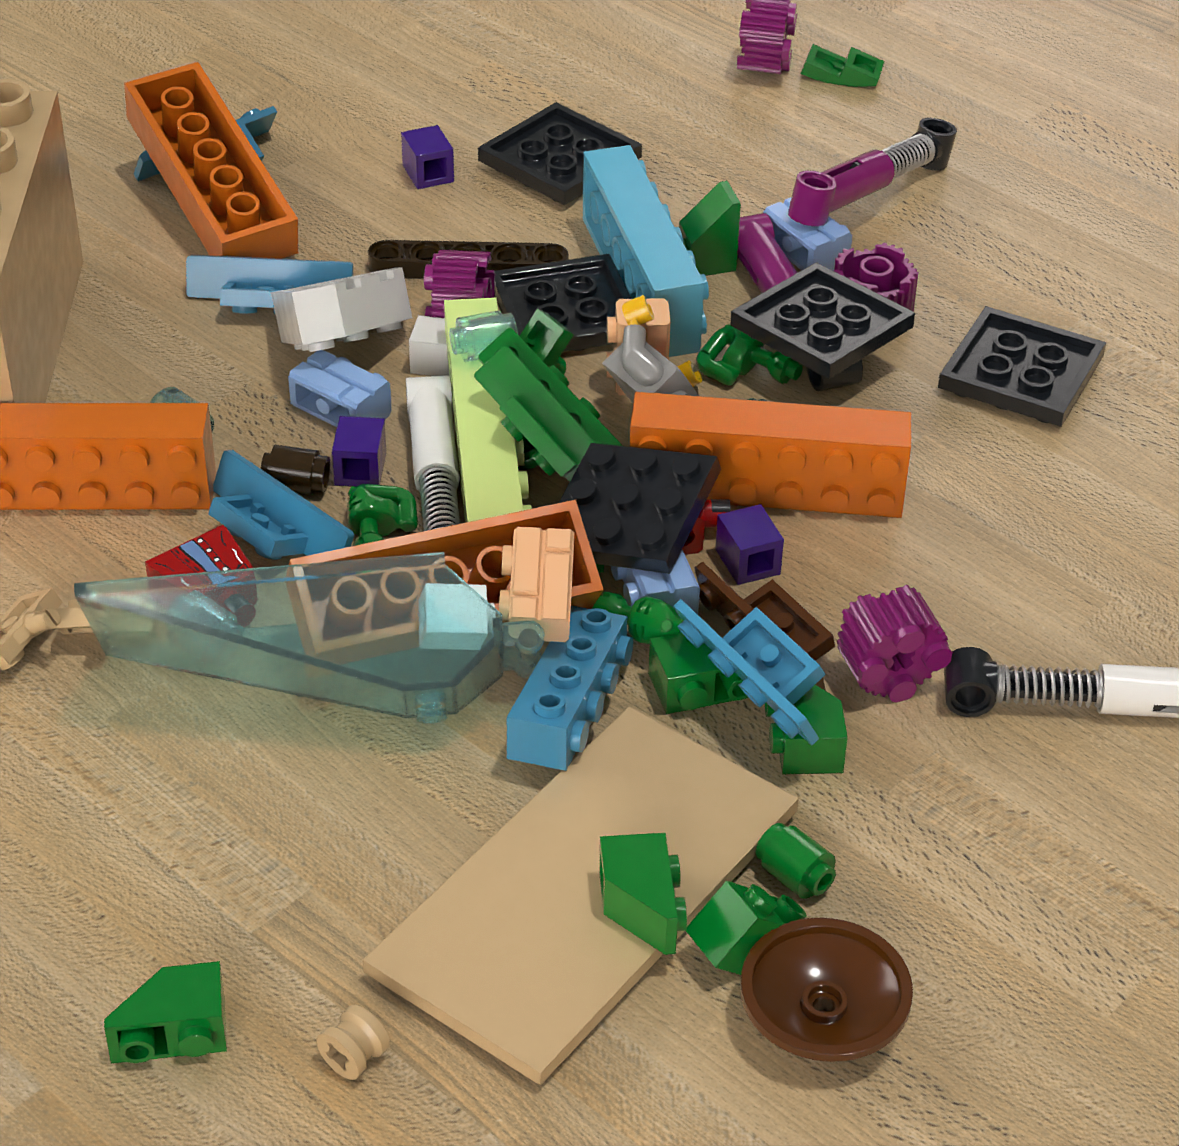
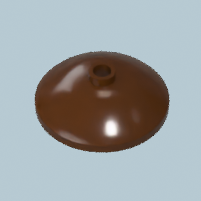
M806 918L783 924L765 934L755 943L743 964L740 992L747 1016L757 1030L770 1042L789 1053L803 1058L840 1062L855 1060L873 1054L887 1046L899 1035L911 1011L913 985L911 975L903 958L890 943L875 932L845 920Z

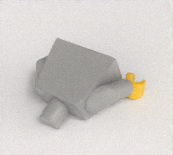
M642 295L625 302L622 305V311L628 326L624 328L623 343L602 364L632 404H634L635 392L699 396L693 387L702 382V377L699 371H692L691 361L688 360L676 366L646 342V329L641 324L654 320V313L651 305L646 303L645 296Z

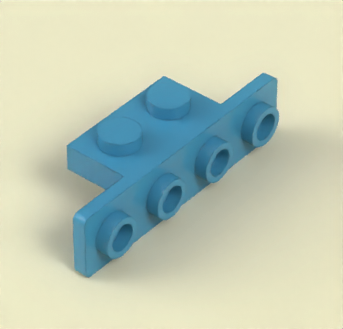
M189 255L186 258L187 296L194 298L220 299V306H232V312L241 314L256 313L257 307L274 308L271 292L353 276V263L346 261Z
M234 450L223 452L213 484V491L221 497L213 498L208 514L223 524L231 535L243 538L255 547L257 554L272 560H279L282 556L296 554L308 556L351 547L354 538L353 531Z
M682 599L673 605L683 620L677 626L682 634L696 648H699L703 643L709 647L712 652L708 657L726 677L729 678L735 672L743 680L739 687L757 707L760 708L767 703L775 711L771 718L787 736L793 739L797 734H800L811 746L819 740L818 735L807 718L793 705L826 675L821 666L757 607L722 638Z

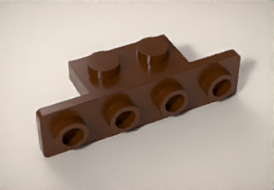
M704 562L694 567L700 587L699 600L709 611L716 609L724 617L730 630L757 607L815 661L835 647L833 634L773 579L743 599ZM822 678L815 685L826 691L824 678Z

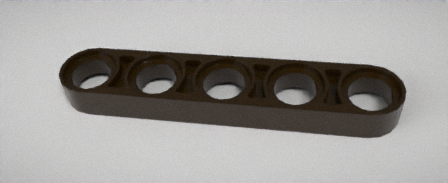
M380 240L370 245L368 249L370 272L403 268L404 278L424 279L426 264H432V260L425 261L422 259H432L433 254H438L440 250L491 252L492 259L488 263L487 270L494 271L544 264L546 261L558 262L569 260L568 250L564 246L554 243ZM382 258H393L389 260H382ZM512 260V261H516V262H502V261Z

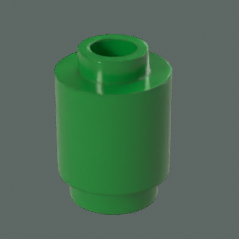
M776 823L765 831L757 844L756 856L761 860L762 868L802 899H807L814 895H822L834 882L836 877V870L834 869L836 864L835 856L796 826Z

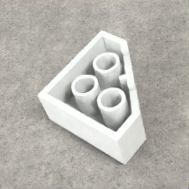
M391 268L271 292L281 343L294 344L295 350L302 349V351L309 350V352L333 348L335 347L334 339L344 342L365 339L369 337L368 330L376 328L377 333L402 328L401 321L412 318L403 268Z

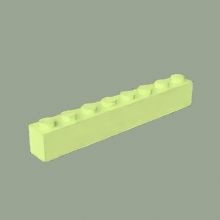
M496 297L444 300L447 357L451 379L452 405L465 523L532 509L531 505H523L522 499L529 498L527 471H518V466H524L523 439L518 442L501 424L500 421L506 415L499 409L500 405L474 377L475 372L483 366L478 360L479 354L508 328L507 315L498 314Z

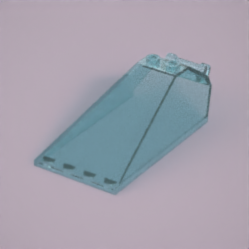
M444 552L74 583L75 598L106 656L402 718H417L419 723H438L445 721L447 715L459 713L503 677V671L514 670L522 678H529L542 656L539 650L544 644L545 634L540 624L534 621L503 623L502 614L445 564Z

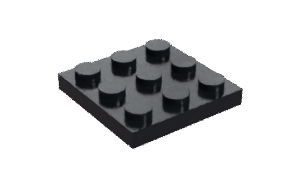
M555 102L479 146L478 161L565 205L583 194V160L585 151L631 145L636 157L640 159L642 158V144Z
M610 254L495 271V297L497 298V303L502 315H507L508 328H512L519 336L538 308L548 313L574 334L563 352L580 351L590 347L615 344L607 343V317H615L618 299L632 298Z
M816 262L732 310L730 326L775 349L782 355L814 370L817 374L830 379L913 328L915 312Z
M985 306L941 371L938 388L955 393L961 397H968L994 405L1002 410H1010L1026 415L1043 423L1062 426L1102 360L1106 342Z
M590 443L559 503L576 500L596 564L670 574L711 492L721 467L717 456Z

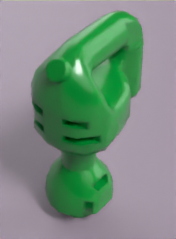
M730 324L717 330L696 357V365L701 373L728 386H732L739 375H746L756 364L766 367L771 377L783 385L784 383L787 384L790 379L796 381L801 376L803 366L797 361L782 355L778 351L772 352L765 349L764 343L749 337L747 334L730 326ZM730 345L722 360L714 361L724 347Z
M361 484L350 488L347 503L348 525L350 530L359 536L354 541L353 546L384 540L383 536L389 535L396 529H402L406 532L416 530L418 526L417 504L415 497L408 490L397 486Z
M605 591L603 596L600 595L593 608L604 609L609 613L627 616L628 633L635 641L650 645V638L681 632L677 626L683 622L682 618L678 616L671 605L658 598L643 596L636 600L633 606H629L622 595Z

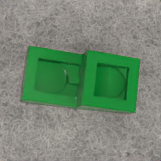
M812 44L800 74L830 84L870 87L877 85L885 61L851 47L847 57L844 58Z

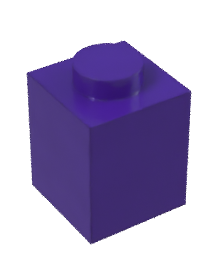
M438 125L401 132L402 165L417 190L454 182L453 147Z
M339 416L332 447L334 485L355 487L361 484L380 485L386 458L385 418Z
M761 504L718 514L715 550L737 585L781 574L784 538Z

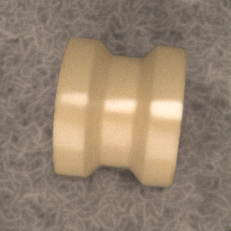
M358 1005L349 1006L341 1014L340 1023L336 1027H326L316 1038L318 1050L326 1063L339 1075L349 1080L357 1079L367 1068L366 1061L371 1057H380L390 1047L389 1036L381 1022L371 1012Z

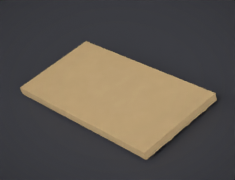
M629 706L583 752H580L570 762L566 771L561 770L363 959V972L538 1085H541L663 955V953L604 915L599 878L600 836L666 833L669 855L678 854L681 882L680 888H674L675 897L685 898L688 926L725 881L731 882L756 856L757 844L765 831L776 823H783L785 825L798 811L799 798ZM677 931V939L684 931Z

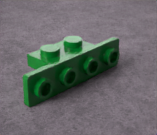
M507 328L479 354L478 360L484 365L502 347L508 346L596 443L623 446L598 420L601 416L596 408L584 397L579 400L568 388L570 383L564 374L554 365L548 367L512 328Z
M504 346L475 372L474 377L500 405L499 409L506 415L500 422L518 442L526 437L537 449L532 455L536 463L549 476L557 472L561 477H565L570 482L590 443L596 442L508 346Z

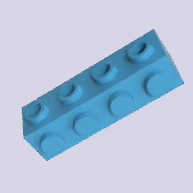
M571 606L569 640L566 642H549L507 715V759L566 771L575 753L584 751L591 722H599L603 711L604 698L607 693H614L618 682L619 669L621 665L628 666L632 656L633 638L627 636V616L609 613L599 608L587 609Z

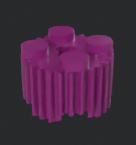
M745 0L746 9H750V11L743 10L739 38L740 47H742L741 53H744V56H737V69L781 74L782 71H790L792 40L787 38L788 35L795 36L797 3H791V0Z
M883 242L882 244H876L872 251L864 249L863 252L856 250L854 253V248H851L849 250L843 249L842 253H838V258H835L834 272L914 312L919 272H917V268H914L913 263H909V259H904L905 253L903 248H895L893 244L887 246V243Z
M440 250L438 254L434 253L432 264H426L424 272L425 290H432L431 306H426L425 316L445 318L444 300L494 298L496 294V273L494 270H487L488 263L492 259L491 252Z
M906 584L903 587L896 588V592L891 590L889 595H886L884 592L881 593L879 598L872 597L870 594L857 596L858 600L856 602L851 601L849 603V609L842 610L844 624H841L842 631L837 634L840 638L837 640L838 650L860 688L864 689L866 693L871 692L873 696L880 694L881 697L888 695L890 700L895 703L910 699L917 690L916 684H924L923 680L925 678L930 679L933 671H938L951 662L952 651L947 642L948 637L920 592H917L914 587L910 588Z

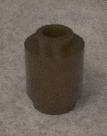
M274 445L271 453H264L261 469L295 493L313 496L315 491L325 492L330 477V457L320 455L319 450Z

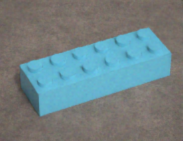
M631 145L585 151L583 160V221L599 254H610L632 299L644 295L646 299L665 298L668 301L671 321L669 357L698 353L701 350V335L707 332L703 300H707L709 297L708 281L704 274H699L693 252L686 250L680 228L674 227L671 222L669 208L667 204L661 203L655 182L649 181L644 161L638 160Z

